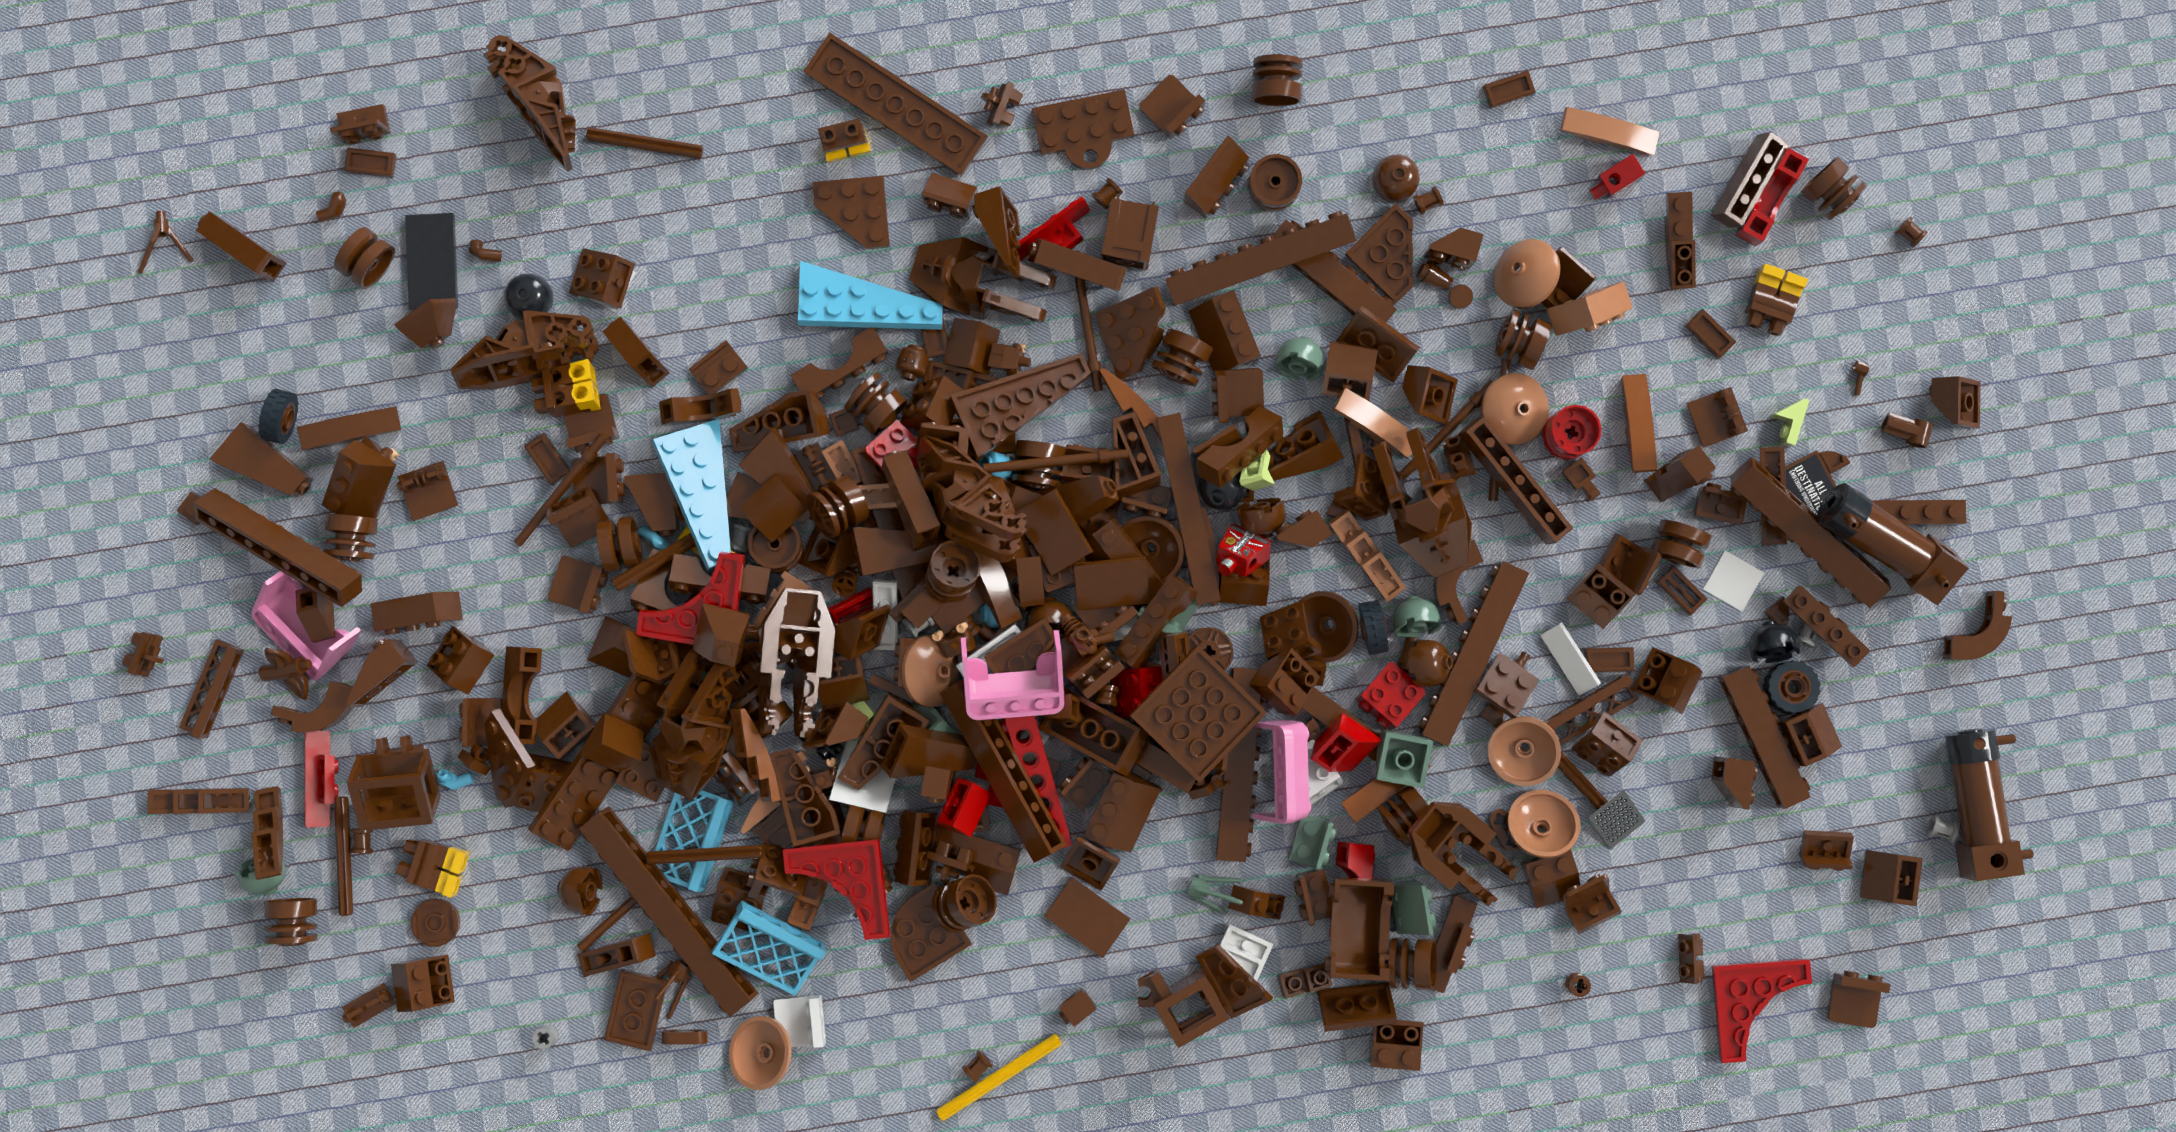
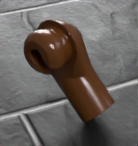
M334 192L328 208L316 211L319 222L342 215L346 206V198L342 192Z
M481 240L470 241V247L468 248L470 254L483 261L501 262L502 251L482 248L483 242Z

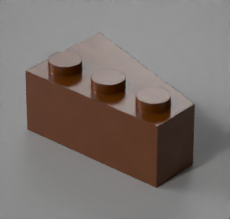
M1697 445L1677 454L1644 481L1662 503L1687 488L1690 489L1693 486L1702 485L1713 477L1711 472L1716 467L1701 447Z
M431 592L371 603L374 631H384L385 635L399 634V629H405V632L420 630V626L426 625V628L440 627V623L463 620L459 592Z

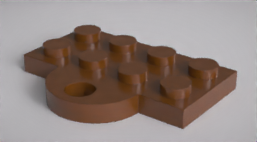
M1125 89L1032 108L1041 155L1065 151L1068 160L1074 166L1083 170H1093L1102 166L1111 154L1113 141L1134 137ZM1088 151H1093L1097 155V160L1093 163H1088L1083 158L1084 154Z

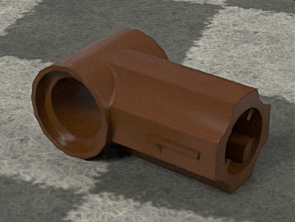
M1889 412L1883 420L1881 432L1906 440L1905 442L1911 446L1927 448L1934 425L1924 420H1912Z

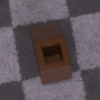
M308 587L296 590V613L310 640L313 643L335 638L333 602Z
M1233 885L1231 897L1240 899L1243 903L1239 905L1229 902V909L1248 915L1280 920L1285 896L1250 887Z

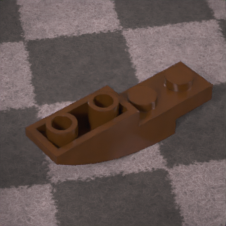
M1692 192L1666 193L1667 216H1664L1670 287L1671 289L1696 288Z

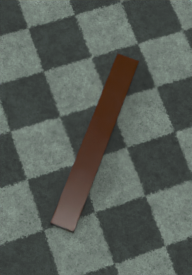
M1175 413L1157 417L1192 586L1198 592L1195 596L1196 604L1202 605L1220 601L1181 414Z

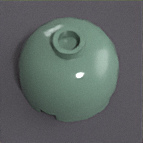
M1305 336L1287 340L1277 352L1275 364L1278 365L1276 369L1283 375L1295 380H1299V376L1307 377L1306 381L1315 380L1321 375L1323 368L1322 350L1310 338Z
M1419 596L1407 597L1406 601L1397 606L1392 616L1394 634L1397 633V636L1400 638L1421 637L1420 632L1428 631V635H1431L1442 627L1436 606L1426 599H1421Z
M254 857L241 864L242 870L238 871L235 869L234 871L238 883L245 891L251 894H264V896L275 893L278 890L277 887L286 877L284 859L282 862V875L256 880Z

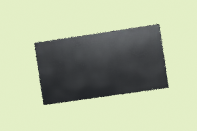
M455 214L405 215L409 310H415L429 299L455 298L457 301L456 308H458Z

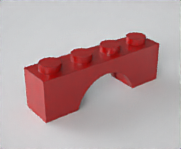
M1789 147L1787 148L1744 225L1740 226L1735 234L1737 237L1755 247L1765 240L1775 222V215L1781 203L1808 163L1809 159Z
M1338 841L1336 866L1341 868L1348 878H1373L1375 845ZM1330 922V933H1329V937H1330V938H1331V922Z

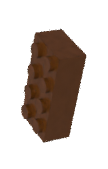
M1063 687L1064 694H1071L1080 699L1079 723H1061L1045 716L1039 729L1109 768L1128 776L1149 734Z

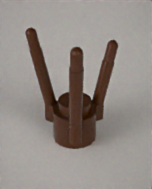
M679 958L675 962L671 960L667 967L655 976L662 978L668 973L667 976L669 977L656 994L655 1000H658L673 982L679 984L682 981L667 1014V1019H671L687 983L692 978L688 965Z

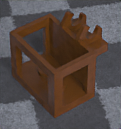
M411 735L400 737L401 749L390 750L387 737L376 739L374 754L356 756L347 780V786L360 831L433 823L441 795L429 749H424L423 745H413ZM360 790H363V794H364V798H365V803L363 802V798H362V794H361V791H360Z
M1157 967L1138 979L1139 987L1146 986L1151 990L1150 994L1146 997L1138 996L1139 1007L1156 1008L1178 1048L1230 1019L1202 968L1170 986L1167 985ZM1202 989L1199 994L1208 1009L1179 1025L1170 1007Z

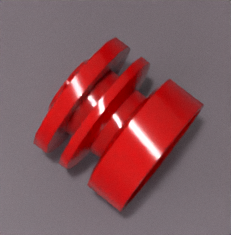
M1567 406L1548 418L1542 431L1544 446L1551 455L1558 459L1571 460L1578 458L1596 447L1599 442L1602 430L1600 420L1591 409L1585 406ZM1567 430H1570L1569 434L1572 436L1570 439L1567 438L1568 434L1565 433Z

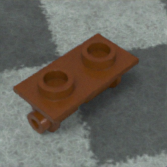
M1698 933L1690 935L1678 934L1680 982L1690 984L1702 983V978H1705L1703 960H1696V956L1703 955V938H1700Z
M382 983L342 1007L345 1012L342 1018L345 1023L350 1022L353 1028L393 1006L396 1002L385 983Z

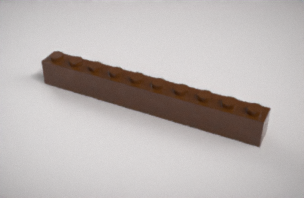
M610 806L598 812L579 828L583 833L584 839L592 844L598 852L600 859L608 864L615 878L624 884L628 889L629 895L643 908L644 914L655 923L659 933L667 938L673 946L675 953L683 958L691 973L699 978L703 983L704 989L715 998L723 1012L731 1017L759 994L737 966L712 954L717 940L657 865L647 864L645 850Z

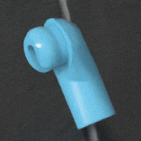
M643 525L638 531L639 536L654 545L655 549L661 551L669 546L667 540L652 531L648 526Z
M441 769L437 772L438 782L451 790H457L474 783L471 772L460 776L447 769Z

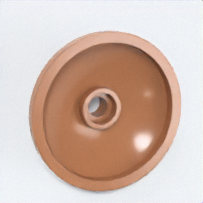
M1526 239L1515 243L1502 254L1495 267L1493 283L1498 297L1504 303L1514 308L1524 309L1538 305L1556 287L1560 276L1559 257L1549 244L1538 239Z
M1511 373L1495 379L1486 389L1482 399L1481 414L1506 444L1519 445L1530 442L1542 432L1548 420L1549 403L1544 389L1535 379L1525 374ZM1521 405H1524L1525 408L1523 413L1520 411Z
M924 635L914 640L908 647L902 662L904 688L908 696L915 703L924 707H936L943 704L944 700L940 692L957 683L959 670L956 667L958 664L957 656L948 658L946 654L942 653L937 642L932 639V635Z
M1518 716L1504 721L1494 730L1488 744V758L1493 770L1503 780L1518 786H1533L1544 782L1556 771L1561 758V745L1557 734L1547 723L1534 717ZM1527 743L1530 747L1523 749L1521 744Z
M1532 790L1524 793L1515 800L1508 814V830L1513 841L1524 852L1535 857L1555 858L1567 853L1575 845L1580 834V819L1575 807L1565 797L1553 791ZM1537 828H1542L1545 832L1540 833Z
M755 1016L747 1019L735 1031L729 1047V1062L734 1076L743 1086L753 1090L769 1089L781 1081L791 1061V1042L787 1031L777 1020L771 1017Z

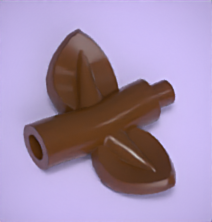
M265 648L264 653L270 664L262 665L259 668L260 678L265 682L284 680L287 687L299 698L306 700L309 684L304 673L312 667V661L310 659L305 660L302 657L292 659V656L287 652Z

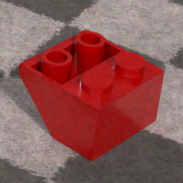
M1342 712L1314 742L1311 760L1329 772L1353 771L1381 742V738Z
M957 777L936 825L971 837L991 793L974 782Z

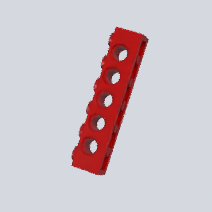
M1035 716L1005 718V720L1001 721L1005 735H1010V744L1029 778L1033 775L1042 777L1040 783L1033 785L1041 798L1044 797L1049 800L1045 806L1067 844L1064 847L1071 846L1070 833ZM1019 730H1026L1029 732V735L1025 739H1019L1016 737V733ZM1031 752L1036 757L1033 761L1027 762L1023 760L1024 754Z

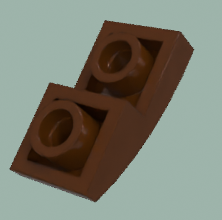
M1040 556L1017 558L1021 607L1044 605Z
M1325 963L1277 975L1281 993L1285 999L1333 986L1329 971H1325Z

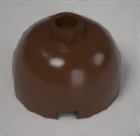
M1401 154L1389 155L1383 158L1376 165L1372 175L1374 190L1383 200L1391 203H1400L1410 198L1416 192L1420 182L1419 169L1416 163L1409 157Z
M1281 498L1258 499L1256 504L1250 506V503L1247 502L1237 508L1241 526L1249 533L1264 538L1272 537L1273 532L1281 528L1286 518L1284 500L1281 501Z
M1051 597L1044 598V605H1034L1027 615L1026 628L1045 617L1053 631L1059 630V634L1063 635L1065 633L1061 629L1059 621L1067 614H1071L1073 617L1067 605Z
M1415 640L1414 643L1417 644L1415 647L1410 648L1408 657L1409 672L1414 674L1416 680H1412L1417 687L1439 685L1447 678L1453 666L1451 655H1449L1444 645L1436 640Z
M588 866L575 867L566 872L557 886V892L562 905L572 913L591 915L596 910L601 899L596 898L597 888L602 890L603 887L601 873L598 869Z

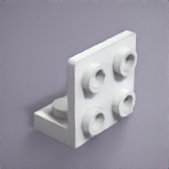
M1310 740L1307 743L1309 801L1311 806L1343 784L1338 772H1329L1311 760L1314 740Z
M822 995L774 1000L775 1020L787 1031L791 1047L813 1045L814 1048L824 1047L826 1035Z

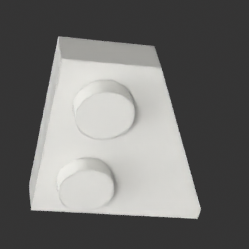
M1229 924L1220 942V946L1257 981L1273 943Z

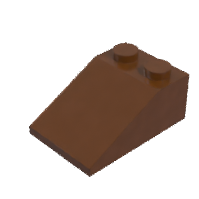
M384 638L373 646L374 650L368 654L345 702L347 707L364 706L418 663L402 640H385Z

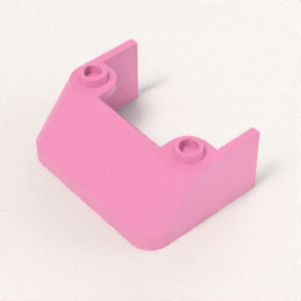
M280 571L264 582L252 609V618L284 652L292 656V659L302 657L305 660L310 659L312 667L307 669L305 674L312 680H318L353 647L361 630L357 627L349 633L346 630L336 629L335 638L313 643L296 613L295 591L303 589L300 582Z
M1054 630L1055 652L1041 654L1036 660V670L988 674L987 664L982 659H967L966 637L961 638L966 712L968 716L974 720L1049 715L1060 712L1064 707V688L1059 630Z
M1284 719L1259 721L1254 726L1255 728L1273 730L1275 811L1252 813V818L1279 824H1289L1305 819L1311 811L1308 778V728L1303 722Z

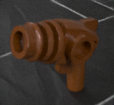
M1071 614L1065 615L1059 621L1061 629L1064 630L1066 637L1077 649L1081 657L1093 655L1097 651V645L1115 640L1112 631L1099 635L1096 629L1089 630L1083 623L1072 617Z

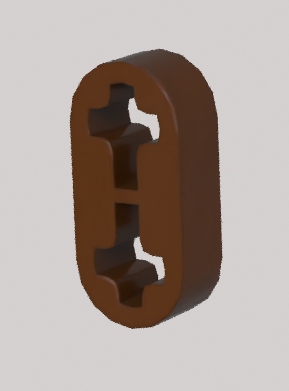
M1498 808L1494 809L1488 816V822L1492 830L1497 833L1496 838L1503 849L1510 852L1518 851L1520 848L1516 843L1514 847L1505 843L1508 841L1505 832H1509L1507 824L1508 811ZM1497 813L1501 816L1505 815L1506 818L1503 820L1506 828L1503 829L1500 824L1494 823V820L1497 819Z
M673 1029L662 1031V1044L689 1045L708 1043V1030Z

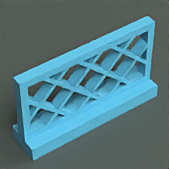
M701 790L698 794L702 795V797L698 798L696 796L694 801L683 806L680 799L681 795L674 793L655 851H666V838L673 834L679 845L673 850H683L694 842L698 849L720 847L734 802L727 797H721ZM706 798L716 800L713 810L705 814L700 801ZM696 804L701 816L690 821L685 809ZM682 812L686 824L676 829L672 821L675 814ZM703 819L707 827L704 834L697 836L692 824ZM689 827L694 839L683 844L678 832ZM715 861L695 862L694 866L692 862H685L676 867L674 863H669L671 869L663 874L670 882L687 887L694 892H704ZM688 865L691 872L688 882L681 880L677 872L678 869Z
M741 900L736 908L737 912L713 948L712 954L796 996L819 959L822 960L826 954L824 942ZM738 921H741L748 925L749 932L735 935L734 927ZM761 933L769 935L770 942L756 946L754 935ZM751 936L753 947L740 950L737 940ZM734 941L737 951L727 954L720 949L725 943ZM786 944L790 946L791 953L777 956L775 946ZM772 947L774 957L761 961L758 951ZM752 952L756 953L758 962L751 964L743 962L741 955ZM806 954L812 957L808 964L798 967L796 956ZM793 958L795 968L781 971L779 961ZM776 962L777 973L769 975L763 971L762 966ZM797 973L798 980L794 987L784 983L783 976Z

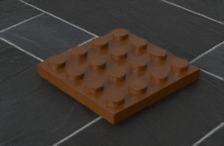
M1196 645L1129 715L1200 783L1267 712L1199 645Z

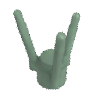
M1200 874L1199 878L1193 877L1188 895L1193 896V900L1199 901L1224 915L1227 914V911L1205 899L1208 895L1239 905L1243 903L1240 899L1209 890L1211 884L1206 883H1241V878L1210 877Z

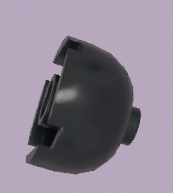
M535 274L515 276L508 282L504 291V301L507 309L519 319H524L522 311L548 312L553 305L554 294L551 286L542 277Z
M1241 472L1236 474L1231 481H1228L1221 488L1201 478L1199 493L1204 503L1218 511L1235 508L1243 500L1247 488L1241 486L1239 482Z
M1776 621L1763 623L1762 627L1758 628L1750 639L1751 659L1756 663H1759L1758 659H1766L1765 663L1781 662L1793 658L1792 653L1795 651L1797 655L1800 653L1796 634L1788 626L1777 624Z

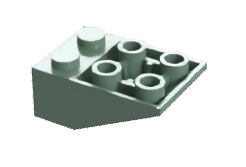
M1417 880L1394 883V895L1389 898L1392 900L1391 911L1395 932L1397 934L1433 935L1432 928H1436L1434 913L1429 911L1428 904L1432 903L1430 889H1427L1424 884Z

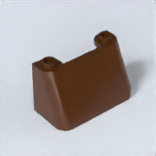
M1334 878V883H1329L1328 897L1333 899L1330 956H1325V971H1329L1330 978L1389 981L1390 968H1388V961L1386 960H1389L1390 911L1392 906V900L1389 897L1394 895V882L1391 879Z

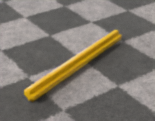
M1053 1034L938 1108L936 1113L940 1120L945 1121L1060 1047L1062 1041L1059 1036Z

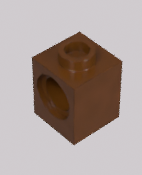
M1081 987L1059 1005L1061 1011L1058 1014L1066 1024L1071 1023L1075 1027L1094 1012L1097 1006Z

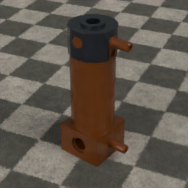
M1846 483L1839 484L1833 488L1824 498L1817 511L1816 520L1818 524L1843 540H1847L1902 576L1911 589L1937 606L1969 569L1953 549L1929 533L1926 537Z
M1982 728L1957 731V733L1945 735L1963 842L1955 844L1960 878L1983 881L2025 875L2023 860L2033 858L2034 852L2032 849L2021 850L2020 841L2011 839L1999 765V745L2015 743V735L1996 736L1995 729L1982 730Z

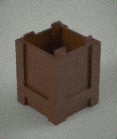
M1117 195V198L1111 199L1101 260L1148 271L1159 206H1155V201H1153L1152 205L1121 200L1119 199L1120 195Z

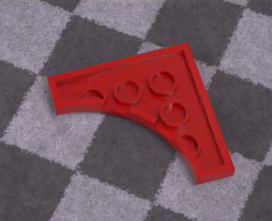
M719 552L715 570L705 588L693 599L680 606L658 611L640 610L636 635L694 645L702 603L738 611L745 555Z
M880 839L783 849L785 874H803L823 879L830 883L844 897L848 898L854 906L861 923L864 940L890 937Z
M1810 959L1712 965L1720 1062H1746L1749 1029L1756 1015L1758 1016L1769 1003V1000L1777 994L1797 986L1812 984Z

